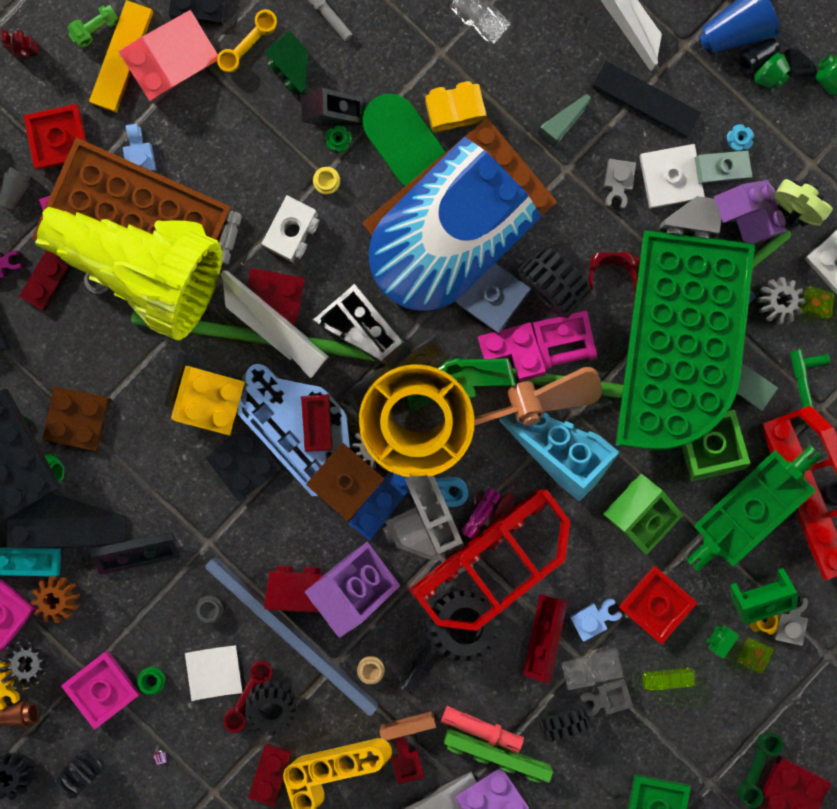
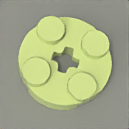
M784 179L774 195L776 201L791 214L795 210L802 214L799 217L800 220L812 225H821L833 210L828 203L817 197L819 192L809 184H804L800 187L792 181Z

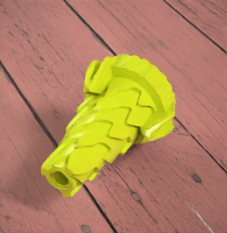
M51 207L46 208L42 212L43 220L39 225L35 242L37 247L58 255L69 265L90 274L88 279L114 291L115 296L128 301L129 305L147 323L150 329L175 340H182L197 325L216 288L223 258L221 245L217 240L206 236L201 224L190 221L158 220L154 224L156 231L154 230L153 234L130 224L126 228L110 220L102 219L98 221L78 212L76 215Z

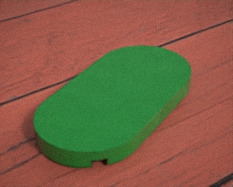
M383 94L374 98L367 105L363 115L364 132L403 187L407 186L446 153L415 108L404 97L396 94Z

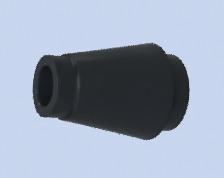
M771 38L743 49L738 56L740 68L747 74L757 73L772 56L779 52L780 45L775 38Z

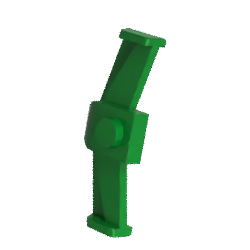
M455 358L445 361L443 365L438 367V369L456 379L462 385L469 398L477 395L475 386L516 385L512 366L508 358L467 360ZM420 394L405 396L410 414L434 401L432 398Z

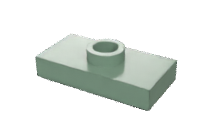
M748 150L703 154L694 157L698 184L752 178Z

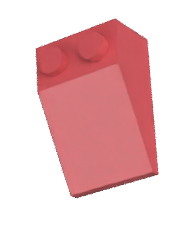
M191 10L118 51L149 101L155 100L217 62L218 57L217 52Z

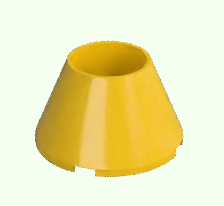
M426 365L401 366L379 377L365 394L359 412L360 435L371 457L388 471L404 477L434 476L456 464L467 451L474 432V411L470 398L462 385L448 373ZM413 394L425 395L439 404L444 412V417L431 430L413 432L405 429L396 421L392 413V406L405 396Z

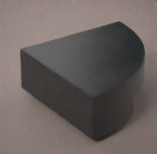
M788 48L785 51L786 60L791 69L787 74L790 78L815 76L817 74L815 63L805 54L801 53L802 51L799 49Z

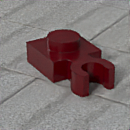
M2 29L1 42L3 47L13 57L29 59L30 56H39V44L31 36H24V32L21 30H16V33H10Z

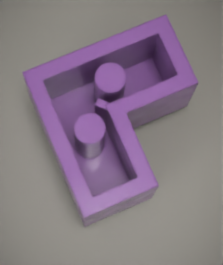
M769 180L741 184L714 196L723 223L736 220L744 243L756 244L787 232L785 217L777 206L774 196L776 192L769 183Z

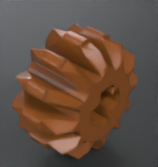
M56 576L49 577L48 581L41 580L39 582L40 589L36 588L32 591V594L38 597V599L32 600L30 603L33 606L38 605L39 607L35 611V615L38 616L44 613V622H49L53 618L55 623L62 622V618H71V610L75 611L79 607L77 603L73 602V600L80 598V594H72L76 584L73 583L66 586V577H62L59 581ZM51 597H59L60 602L52 601Z

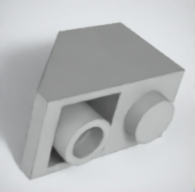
M696 196L660 224L659 229L667 230V233L683 235V233L693 234L694 237L710 238L720 233L722 218L715 199Z

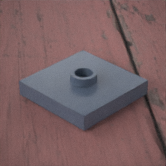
M494 263L454 302L499 334L529 295L531 288Z

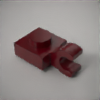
M407 736L394 738L398 753L391 755V761L397 784L423 779L424 771L418 748L409 750Z

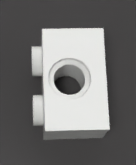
M286 195L261 243L262 246L294 263L296 257L300 259L306 250L307 244L304 242L308 234L313 235L318 227L320 220L317 219V211ZM293 224L300 227L299 233L294 237H288L286 235L287 227Z

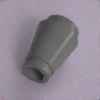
M10 167L8 172L4 173L0 205L14 210L31 185V182H29L31 175L17 168Z

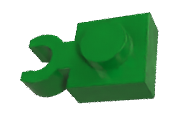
M717 625L711 637L707 638L706 643L709 644L708 648L724 659L740 635L725 625L722 628Z

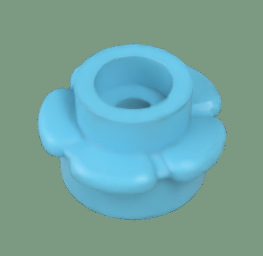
M742 124L735 125L732 131H729L727 134L728 145L735 151L748 150L753 145L752 138L754 133L749 127L745 128ZM743 136V140H739L738 137Z

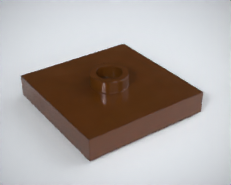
M342 442L307 482L306 486L349 521L385 478Z

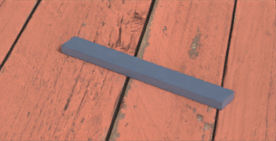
M217 557L208 562L205 566L206 570L368 716H371L377 710L378 702L276 610L264 609L265 600Z

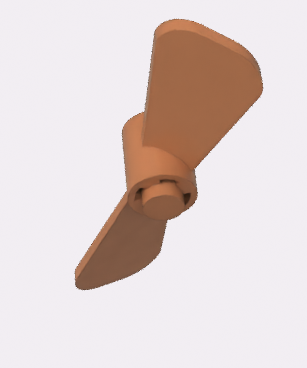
M584 367L538 390H535L532 382L518 383L507 391L512 406L474 417V426L511 413L515 414L518 423L532 426L540 421V418L546 411L594 404L602 395L598 372L594 368Z

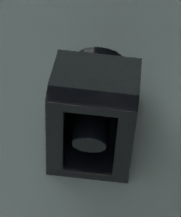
M323 87L302 94V122L319 126L362 125L364 97Z

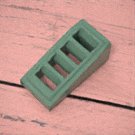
M586 94L545 122L540 127L538 134L552 146H556L587 109L591 97Z

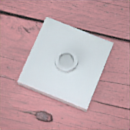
M695 144L640 154L649 209L689 202L696 196L705 197L702 184H698L694 159L697 156Z

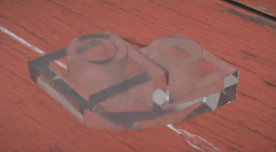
M454 0L450 5L467 26L473 25L489 45L494 44L511 25L502 13L488 0Z
M617 648L562 662L568 690L593 686L596 682L622 678L624 676Z

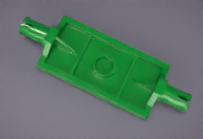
M811 445L792 462L790 460L787 462L776 450L773 451L694 525L704 537V544L690 557L686 558L688 563L692 565L698 558H701L693 567L696 571L700 572L715 556L719 557L721 555L732 566H735L816 492V489L805 479L806 476L804 474L824 457L817 452L808 459L816 450Z

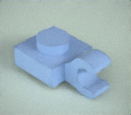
M137 124L127 125L126 131L131 146L123 147L124 158L155 172L156 166L152 144L143 143L141 127H138Z

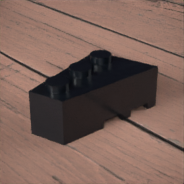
M355 284L313 319L326 332L391 370L413 353L368 297Z

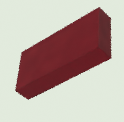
M330 395L301 396L305 452L333 450Z

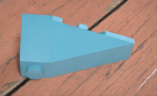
M545 412L540 421L532 426L518 423L514 413L502 416L499 420L558 485L579 502L596 486L619 455V451L598 434L579 430L573 427L574 424L555 420Z

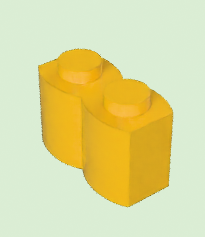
M470 81L462 82L456 85V88L453 90L439 87L431 90L430 94L425 96L432 133L478 124L486 119V111L479 84H472Z

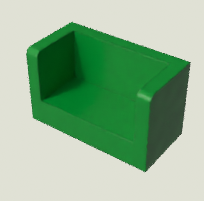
M784 568L778 569V582L741 593L736 583L730 585L731 600L744 625L797 609V591Z

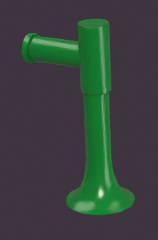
M802 349L791 351L790 356L795 379H797L802 408L810 405L814 408L806 368L823 365L829 366L830 356L829 354L804 358ZM802 419L801 424L797 427H805L809 425Z

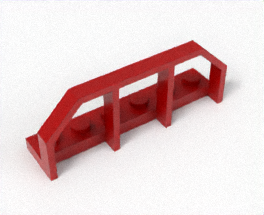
M810 405L763 423L759 427L770 453L776 450L787 462L789 460L792 462L803 452L790 419L800 416L822 440L829 459L817 462L804 474L806 476L805 479L816 489V492L802 503L796 511L798 513V521L823 580H829L837 576V532L831 520V517L837 516V508L831 511L827 510L811 471L832 465L837 476V434L834 427Z
M536 489L410 587L408 591L421 604L437 626L477 631L565 561L570 520L548 490ZM547 502L561 521L556 558L538 571L509 530L511 533L518 530L525 523L523 519L530 514L534 516L540 513L546 507L544 503ZM503 536L532 576L498 603L471 565L481 558L480 553L487 547L493 549L503 541ZM464 567L493 606L473 623L440 619L426 601L437 593L436 587L445 581L447 584L453 581L459 575L458 570Z

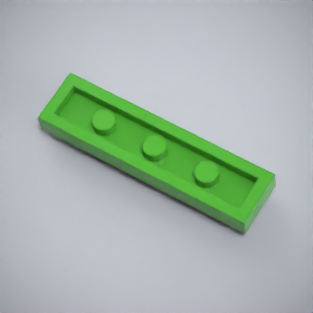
M448 727L446 729L444 744L448 745L447 749L454 753H470L479 762L489 764V761L500 764L499 767L506 772H522L526 774L525 777L537 783H541L542 780L546 782L551 780L553 770L550 764L520 753L516 754L498 745L493 747L487 741Z

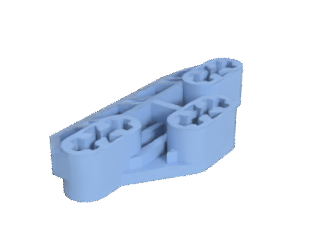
M254 364L242 376V381L245 383L237 414L311 496H318L306 484L329 458L327 455L329 452L333 453L342 442L350 448L348 415L330 395V400L335 405V407H330L331 412L335 415L339 413L342 415L339 419L341 425H332L333 450L305 452L301 396H311L313 393L318 395L329 393L318 386L279 379L267 366ZM256 371L261 373L265 371L263 378L267 383L272 384L273 379L278 383L271 387L276 392H284L282 395L283 403H273L275 396L269 390L265 391V395L260 391L267 389V387L259 381H254L257 378L255 375ZM248 393L257 401L259 405L265 402V404L255 413L253 411L256 408L251 404V402H247ZM270 418L275 421L285 434L291 431L283 440L279 441L282 437L268 422ZM296 446L311 462L315 459L317 460L307 470H305L307 464L293 450Z

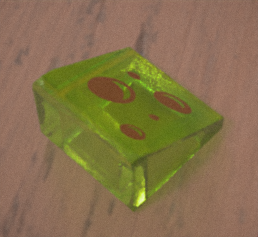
M807 286L803 298L806 302L801 305L802 313L824 320L830 319L833 313L834 293Z
M748 637L737 662L763 674L774 649Z

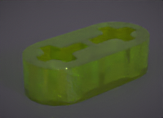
M690 668L651 671L642 674L643 689L663 690L696 685L694 669Z

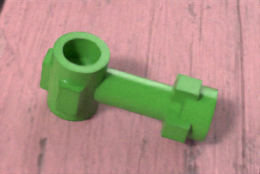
M103 5L98 8L100 14L85 24L81 20H75L68 25V35L75 45L77 44L79 48H84L93 41L91 33L105 24H108L110 28L116 25L115 21L119 20L110 5L106 7Z

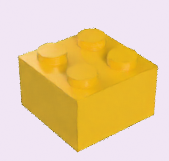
M185 366L171 419L180 423L230 435L245 382Z

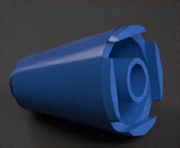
M735 0L701 28L703 34L699 35V39L705 51L710 49L712 53L775 38L781 32L776 30L780 26L770 0Z

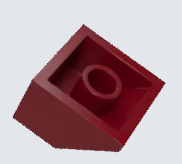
M277 565V569H272L269 572L264 609L319 612L305 591L327 572H321V567L305 566L304 571L293 570L292 565Z

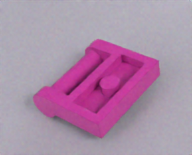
M587 311L574 313L569 318L560 316L532 323L545 370H551L552 366L588 359V361L597 359ZM584 340L585 348L549 356L548 348Z

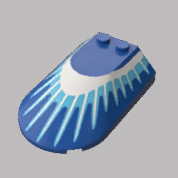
M464 136L379 222L369 246L370 270L380 290L396 304L412 310L427 311L439 309L461 297L542 216L528 194L493 157Z

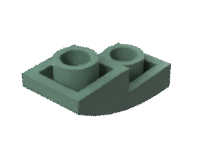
M742 364L739 387L736 394L763 411L778 390V387Z

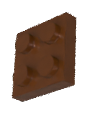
M54 386L42 440L99 451L110 398Z

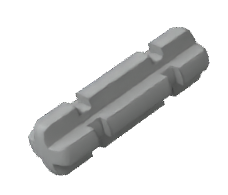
M229 211L225 220L226 225L222 227L218 241L223 252L222 264H228L231 254L229 252L233 250L238 233L237 226H240L242 219L241 214L238 212Z

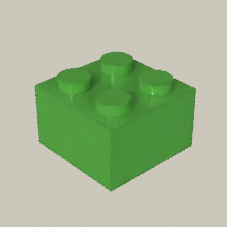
M735 410L728 411L709 433L688 445L682 446L691 482L746 470L750 464Z

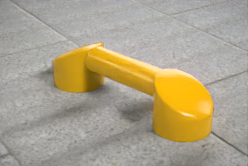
M266 9L259 11L255 16L256 27L234 50L224 49L218 54L217 63L222 71L227 73L237 71L240 66L239 60L263 35H271L275 31L277 19L272 11Z

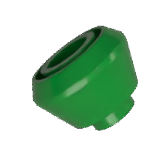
M776 53L754 75L755 83L768 89H772L774 86L779 89L790 78L787 73L791 69L785 55Z

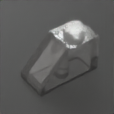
M416 507L385 521L387 527H384L383 530L389 543L395 542L396 547L432 561L439 559Z

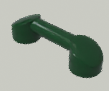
M765 732L757 737L756 746L758 750L747 779L742 781L737 789L739 800L751 809L757 808L763 801V793L756 785L767 756H776L783 749L782 739L773 732Z

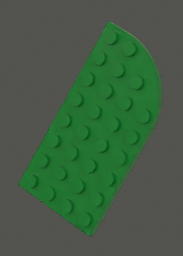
M644 230L616 446L643 450H668L682 447L709 433L726 415L739 387L755 244Z

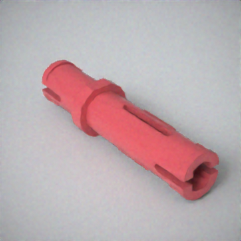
M446 706L441 719V723L484 739L493 747L496 744L516 754L519 753L524 741L523 736L501 729L502 726L497 723L494 726L455 710L450 706Z

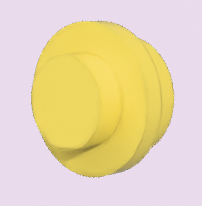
M331 167L318 169L313 177L314 187L318 192L325 195L336 192L340 186L338 172Z

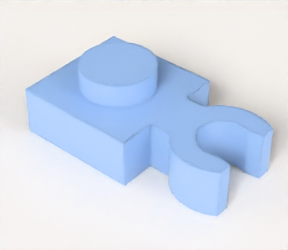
M614 599L605 600L598 610L595 604L592 603L569 616L583 642L607 630L605 621H616L622 617L619 611L614 614L608 613L609 606L615 604Z

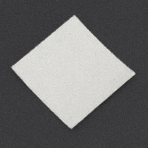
M236 645L185 653L191 701L243 693Z

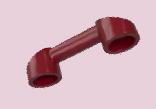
M257 660L251 665V678L237 704L230 707L224 715L223 724L227 731L237 733L245 727L247 696H249L251 689L255 690L257 684H264V681L271 679L272 666L269 662Z

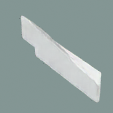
M601 0L649 70L652 71L658 64L657 58L662 34L638 0Z
M227 270L223 271L221 277L223 279L226 308L289 360L293 358L301 369L312 378L329 356Z

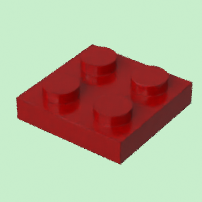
M77 104L23 115L33 165L37 171L64 165L76 137L87 142L80 107Z
M653 565L618 607L662 645L697 602Z

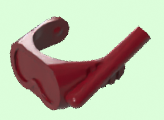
M600 252L593 254L590 257L588 277L591 291H593L594 272L604 265L614 264L623 267L630 274L635 301L640 257H634L631 252Z

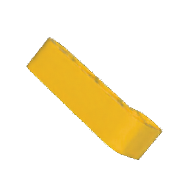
M376 738L298 757L285 769L283 774L292 808L317 809L325 797L322 784L380 770L391 758L392 748L390 744L382 738ZM346 756L354 761V765L348 763ZM321 762L328 766L329 771L322 767ZM297 768L303 772L304 777L297 772ZM304 795L308 796L312 803H309Z

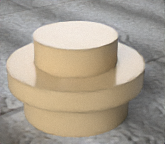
M374 656L363 658L357 667V674L360 680L370 685L381 681L385 673L383 662Z

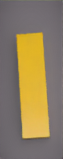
M126 0L89 100L91 104L117 113L132 73L118 51L146 35L154 13L152 9Z

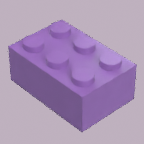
M366 542L341 560L309 587L305 593L340 638L361 624L400 587V584L370 544Z

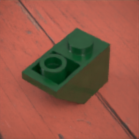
M288 30L264 51L268 59L266 65L275 76L279 73L286 80L283 84L293 96L298 93L301 97L302 94L308 93L310 58L307 49Z

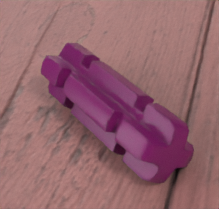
M492 488L486 490L482 496L484 499L479 501L471 514L470 522H467L462 529V533L470 539L476 537L480 531L478 529L479 526H483L493 509L492 505H495L500 498V494Z

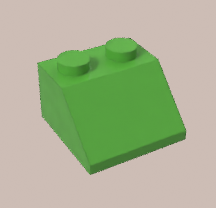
M642 474L629 484L628 488L604 513L611 523L645 555L684 516L664 491Z

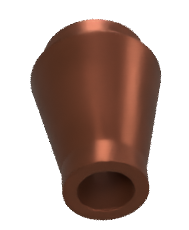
M27 700L0 710V727L29 729L32 725L37 724L39 719L37 705Z

